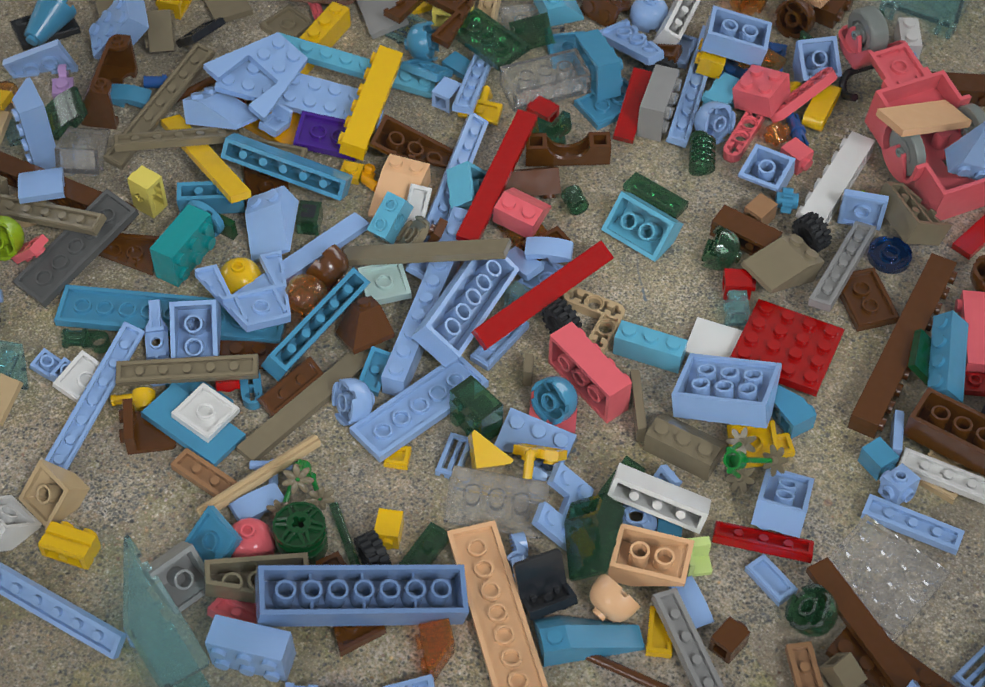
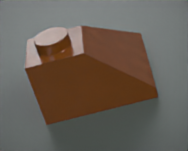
M372 296L362 297L357 302L350 304L335 332L336 336L354 355L396 337L381 305Z

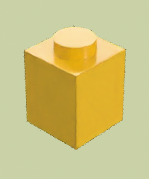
M379 508L374 530L379 535V539L382 540L386 550L399 549L404 527L403 511Z

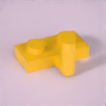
M485 85L482 88L474 113L489 121L488 124L498 126L503 104L488 101L493 98L490 87ZM458 112L457 115L460 118L466 119L468 114Z
M526 443L514 444L513 454L521 455V460H524L522 477L524 479H532L535 458L543 459V463L551 465L558 463V461L567 460L568 450Z

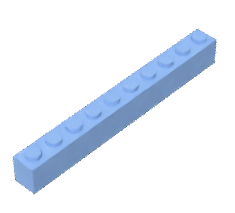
M453 206L448 223L439 242L457 241L456 234L468 212L467 209ZM461 261L429 263L382 373V393L396 396L410 386L425 350L411 336L453 279Z

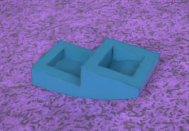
M112 84L110 96L113 105L124 108L127 103L142 109L149 101L152 90L129 84Z

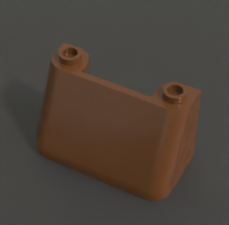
M115 34L108 39L77 113L79 122L83 126L117 130L119 118L115 116L110 96L112 84H124L126 77L136 78L138 74L131 35Z

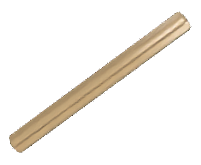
M315 434L309 436L197 507V515L200 518L208 506H215L220 511L231 502L319 448L321 445L320 439Z

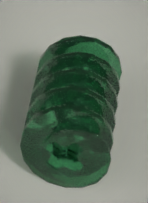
M695 131L690 135L688 171L691 175L699 177L709 175L715 171L716 139L705 131Z

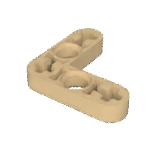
M573 287L563 294V300L567 301V305L570 304L572 306V310L598 320L588 338L596 344L599 339V347L605 355L615 337L621 320H624L625 309L617 302ZM590 303H597L600 307L598 309H591L588 305ZM602 327H608L612 331L610 333L605 334L602 333L599 329Z

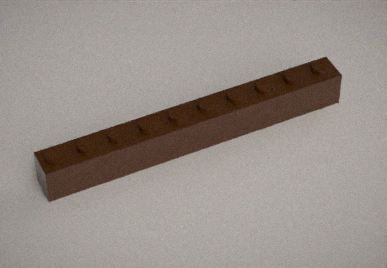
M931 253L851 414L847 428L873 439L877 431H883L888 420L884 417L886 413L891 415L896 403L893 401L894 396L899 398L904 387L901 382L902 380L907 381L911 373L908 363L914 331L921 328L925 332L931 331L933 315H939L943 303H940L941 299L946 300L951 289L947 286L948 284L953 285L958 272L954 271L957 262Z

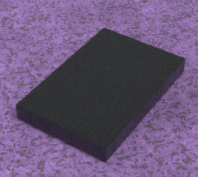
M31 15L10 21L23 51L39 46L29 44L24 35ZM75 18L69 21L44 44L81 33Z

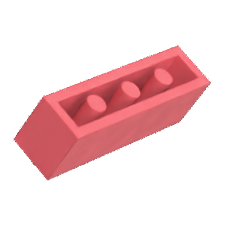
M963 290L960 299L955 301V312H958V315L969 324L965 371L985 373V292Z

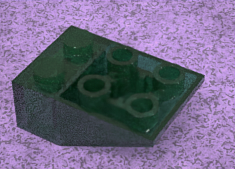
M606 493L570 503L564 528L569 580L571 582L605 574L610 566L613 548L616 545L619 528L623 522L622 518L625 507Z

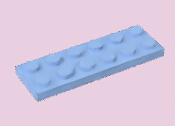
M460 356V358L447 367L441 364L371 412L366 418L349 427L350 434L381 463L489 387V381Z

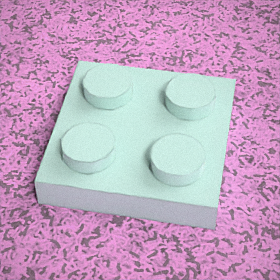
M403 264L369 265L358 268V271L370 281V284L363 291L365 297L372 296L380 305L412 298V292Z

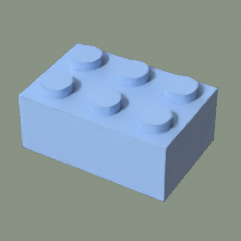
M114 0L113 4L103 11L98 21L93 23L89 29L93 58L99 60L111 36L115 34L131 35L132 44L134 45L149 29L144 0Z
M713 5L706 23L701 51L748 65L761 66L768 50L772 22Z
M217 614L214 616L205 641L211 662L216 668L221 670L235 669L246 676H253L254 674L264 676L266 680L271 682H278L279 680L287 682L296 656L291 632Z

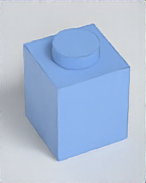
M444 76L432 90V106L450 113L461 83Z

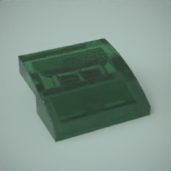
M76 86L63 91L45 106L53 138L59 141L69 126L77 129L88 114L79 89Z

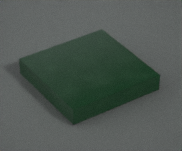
M921 328L914 331L908 367L928 385L931 338Z

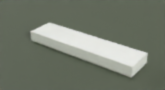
M905 447L898 466L903 463L919 476L921 480L985 504L984 477Z

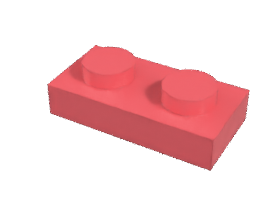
M44 234L24 243L22 249L11 259L16 264H19L23 261L29 262L34 256L36 258L45 251L44 245L49 239Z

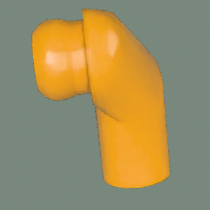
M368 163L365 164L361 172L360 181L375 192L378 183L375 180L374 171L376 168L373 164Z

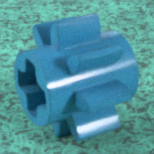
M782 187V192H776L775 202L778 204L777 208H780L781 213L791 214L792 209L798 208L799 193H793L794 188Z

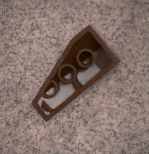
M387 114L384 115L369 146L386 155L393 154L445 169L454 150Z

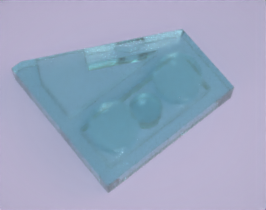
M0 340V373L24 383L21 389L28 390L29 384L23 345Z

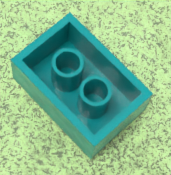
M188 204L149 248L157 278L179 287L183 281L188 279L196 265L202 262L207 252L214 248L216 239L211 213Z

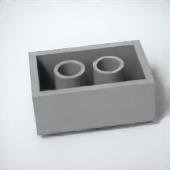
M655 64L640 104L636 136L661 142L663 134L668 133L670 125L668 120L673 119L675 111L673 106L678 105L680 94L677 93L682 83V79L679 78V69Z

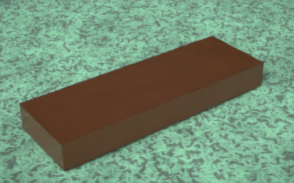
M309 356L262 394L257 401L267 414L272 417L324 373L312 357Z

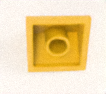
M476 430L469 434L468 442L472 470L507 466L513 462L514 459Z

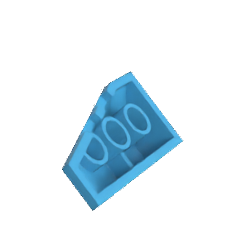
M563 615L533 620L543 667L583 661L592 655L606 657L645 650L640 627L636 624L614 623L611 621Z

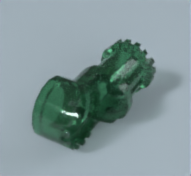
M69 328L62 330V335H64L61 336V338H64L61 340L63 348L82 346L83 349H91L94 353L101 354L107 352L111 345L107 332L102 330H88V328H84L82 331L69 330ZM105 339L102 345H94L96 340Z

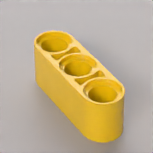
M829 85L813 97L804 113L801 124L807 128L822 132L839 99L842 88Z

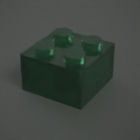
M470 375L450 390L449 417L456 427H460L465 431L467 437L472 431L476 430L490 441L499 435L503 426V404Z

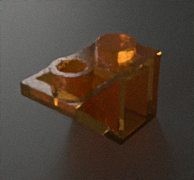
M449 618L418 624L419 634L415 635L417 650H422L424 656L420 658L422 673L432 674L434 681L455 653L454 637Z

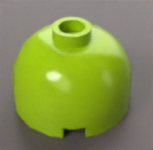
M0 215V261H7L22 249L25 235L21 225L15 219Z

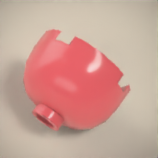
M250 517L241 519L232 525L243 540L230 558L274 555L276 549L275 539L268 524L260 519Z

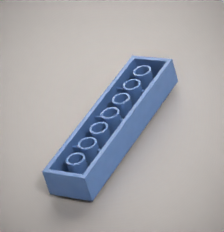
M258 565L255 576L256 624L268 627L463 625L469 614L464 565Z

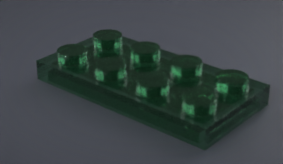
M478 7L469 12L454 38L497 71H501L530 51L528 43Z

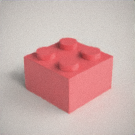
M752 64L732 88L734 108L771 118L791 93L789 74Z

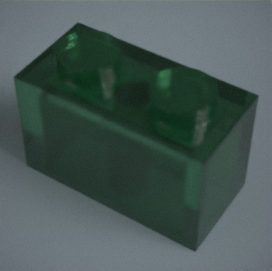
M548 12L509 22L516 53L555 43Z

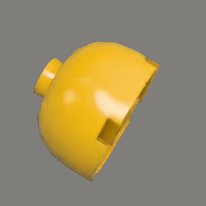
M243 257L230 259L220 269L231 294L253 282L261 275L260 268L255 262Z

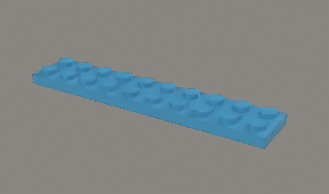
M65 285L54 322L56 326L119 331L125 321L144 330L149 321L148 301L160 299L161 318L167 325L168 335L170 336L169 302L214 300L215 298ZM220 304V340L277 344L282 342L286 323L246 332Z

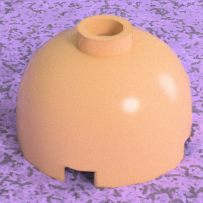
M602 573L591 587L590 601L595 607L592 612L601 621L607 618L614 623H621L633 616L640 606L606 573Z

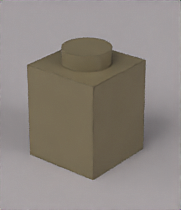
M851 652L836 653L819 667L831 687H861L860 685L868 679Z

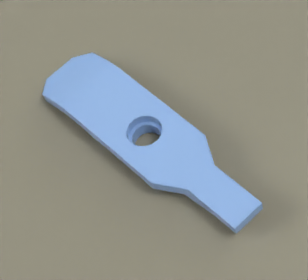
M160 299L148 301L149 321L144 329L146 360L170 358L168 327L161 318ZM155 339H160L158 346L152 345ZM150 384V385L153 386V387H156V386H164L165 384Z

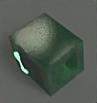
M300 200L296 215L297 234L319 236L323 220L322 202Z

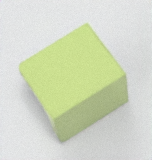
M709 536L686 538L694 540L687 576L711 575L713 570L709 557L711 548Z

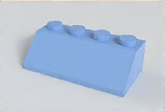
M26 78L12 98L14 109H11L15 122H19V124H16L18 134L24 138L20 140L25 152L28 151V154H25L26 161L44 169H51L61 165L44 103L31 78Z

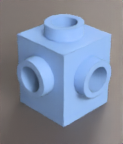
M902 463L893 470H887L881 475L878 493L885 500L895 504L907 503L916 494L921 478Z

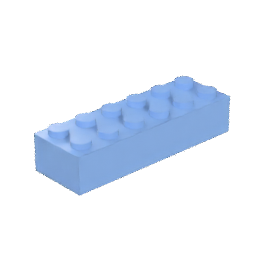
M507 256L506 259L465 261L411 337L444 367H447L463 354L474 337L471 332L484 323L520 269Z

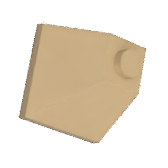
M40 459L18 499L47 529L51 521L59 523L76 511L90 488L75 473Z

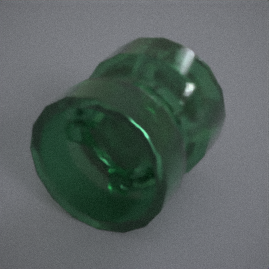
M571 185L562 191L561 198L567 204V209L571 215L582 214L588 209L589 203L578 185Z

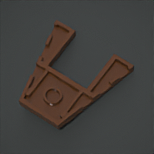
M399 0L396 2V6L383 10L385 17L399 24L424 1L451 14L431 35L433 42L448 49L476 0Z

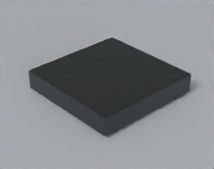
M223 17L206 21L177 39L176 44L179 48L194 44L226 24Z

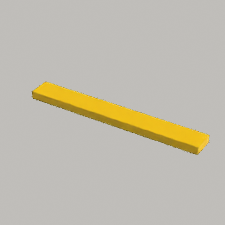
M180 114L160 119L161 126L165 130L192 128L189 124H186L185 119ZM209 145L181 147L230 203L251 198V190Z

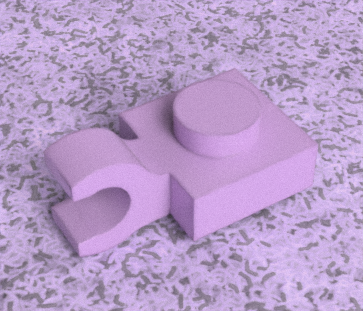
M59 64V78L52 79L53 99L74 98V79L69 77L67 65Z

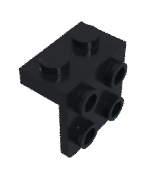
M558 548L514 563L513 571L517 591L523 609L531 621L578 604L577 595L567 583L562 552Z

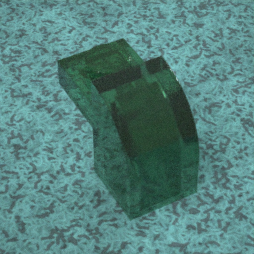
M563 110L551 123L538 117L532 133H547L552 141L566 144L565 135L572 129L570 113Z

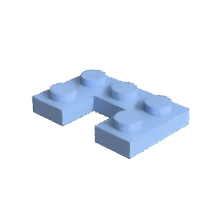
M558 462L554 464L547 484L564 497L559 511L546 501L539 503L531 524L564 551H569L573 549L594 489L565 464Z

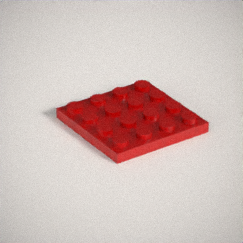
M758 299L730 358L782 363L779 384L816 397L845 329Z

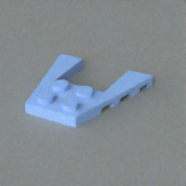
M279 32L203 65V70L217 82H220L245 61L249 60L276 83L249 104L248 109L263 123L308 61V57Z
M281 250L260 254L259 261L271 286L231 294L217 264L196 268L195 277L246 332L291 322V312Z

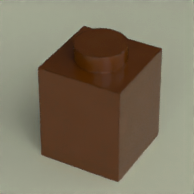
M729 617L711 636L708 649L729 665L747 645L751 632L745 624Z

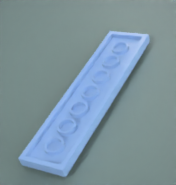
M247 60L220 82L216 81L214 91L254 101L276 83L251 61ZM300 73L295 81H292L287 92L282 95L278 102L295 113L302 114L303 110L346 120L348 115L352 116L351 106L354 99L358 100L359 95H357L358 88ZM382 112V114H381V117H380V119H379V122H378V124H377V127H376V129H375L374 134L376 133V131H377V129H378V127H379V125H380L383 112Z

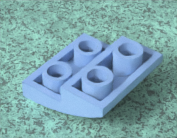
M63 167L19 173L18 199L20 204L65 198Z

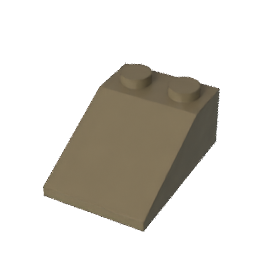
M791 234L780 237L742 261L741 266L771 294L813 282L825 261L800 236Z

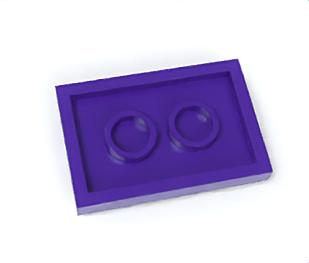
M302 110L293 145L308 148V151L355 161V158L339 153L340 144L337 142L341 131H346L344 127L345 119Z

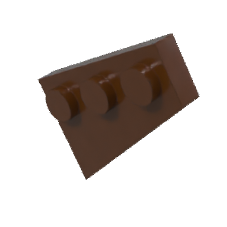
M120 233L98 256L153 276L154 266L149 248L160 236Z

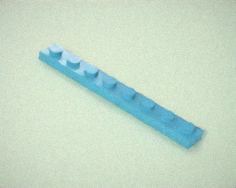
M280 33L308 57L307 63L361 79L364 77L366 68H371L372 66L368 58ZM399 68L392 88L431 99L432 90L436 82Z

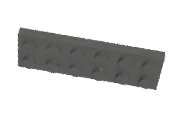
M106 189L85 209L102 213L107 218L97 236L64 230L46 247L39 257L35 258L13 280V283L46 308L64 290L65 285H69L139 215L137 209Z

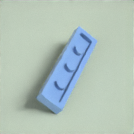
M872 494L869 495L860 517L953 555L957 554L965 532Z

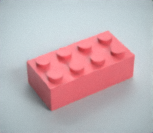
M570 322L550 334L548 363L563 378L571 382L576 392L606 423L629 410L632 386L630 377L626 373H622L616 367L615 362L602 353L600 347L586 336L582 328H578L573 322Z

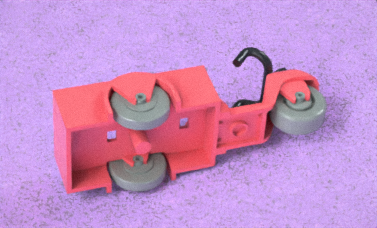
M867 5L854 9L849 15L848 24L843 26L838 32L841 52L851 65V68L845 70L842 77H840L838 87L842 88L840 95L844 100L855 102L858 100V95L847 91V81L851 76L875 69L882 79L881 89L876 90L864 122L879 143L888 170L898 182L904 183L922 199L921 204L927 210L934 209L937 212L935 217L940 221L984 207L985 178L975 180L949 173L943 161L946 160L944 149L985 121V113L976 104L969 103L971 99L970 94L961 96L944 70L931 73L928 67H923L906 41L898 40L888 43V25L884 15L877 7ZM947 100L971 119L972 122L968 128L900 137L876 116L878 108Z

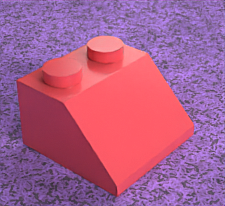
M512 187L503 192L494 206L492 222L525 238L533 237L550 211L551 205Z

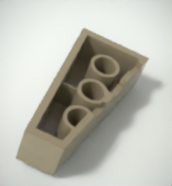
M308 552L204 560L205 596L256 603L255 576L258 565H309Z

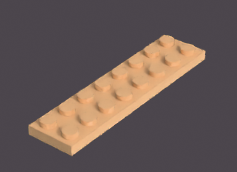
M495 520L447 531V538L455 565H464L469 612L491 686L548 687Z

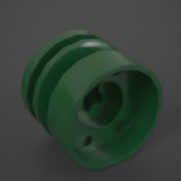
M304 501L292 502L283 506L276 513L273 520V534L278 554L308 552L309 565H316V561L325 557L328 550L326 521L322 511L317 506Z

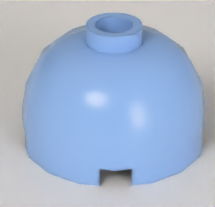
M635 0L630 9L629 19L631 20V25H635L638 31L649 33L650 30L655 29L658 32L668 14V6L664 0Z
M718 101L703 104L694 118V127L697 134L711 144L724 142L726 139L723 137L727 133H732L736 123V114L731 110V106Z
M344 378L334 383L332 388V406H337L339 413L334 414L341 425H354L371 413L375 397L365 382L356 378Z

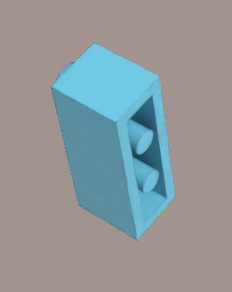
M621 320L614 337L613 354L678 374L685 358L688 340Z

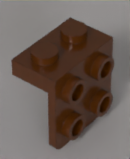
M583 0L580 10L583 15L604 27H608L616 23L621 11L630 10L633 3H631L632 0Z
M132 398L123 399V409H119L120 424L123 423V429H119L120 442L125 443L128 455L167 451L176 448V441L142 418L141 411L136 412Z

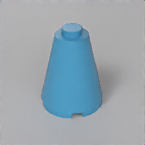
M37 0L24 32L26 41L33 46L44 44L77 14L73 5L70 7L66 3L68 0Z

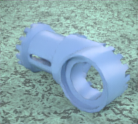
M523 531L509 535V539H512L510 543H513L510 545L513 547L511 549L513 552L507 555L509 564H511L512 571L514 563L529 557L528 543Z

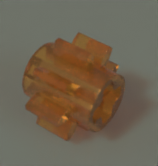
M777 121L766 127L767 132L763 136L767 144L772 142L774 146L788 141L787 135L791 131L788 124L782 125L780 121Z

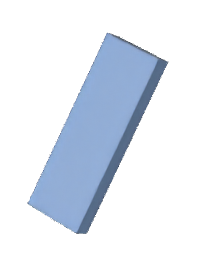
M524 322L485 351L479 345L470 355V361L489 371L527 331L529 322Z

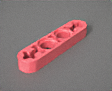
M832 67L822 69L791 92L770 118L771 121L777 123L784 120L836 81L837 75Z
M747 111L744 113L724 145L722 156L725 161L735 163L741 159L765 121V116L757 114L754 117V113ZM750 123L754 125V127L748 128L744 126V124ZM741 136L744 137L746 140L738 141L736 137Z

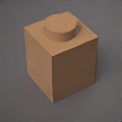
M760 193L744 207V214L768 225L775 219L778 204Z

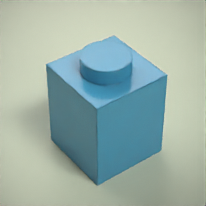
M878 437L861 448L857 461L878 481L885 471H891L896 468L899 456L881 437Z

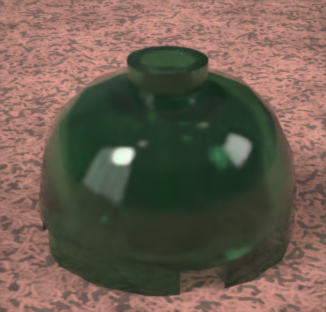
M717 226L712 232L716 234L715 237L708 239L701 261H706L702 264L703 267L715 271H723L724 268H730L734 263L737 264L739 262L742 251H740V241L737 235L726 227Z
M809 584L801 587L803 591L799 592L797 596L793 594L786 604V620L789 621L791 627L803 636L815 638L829 633L838 620L839 609L835 598L822 585Z

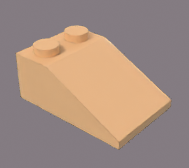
M389 154L382 168L369 208L368 217H374L387 191L407 201L411 183L428 187L431 182L430 164Z
M620 523L608 576L616 583L628 586H685L694 540Z

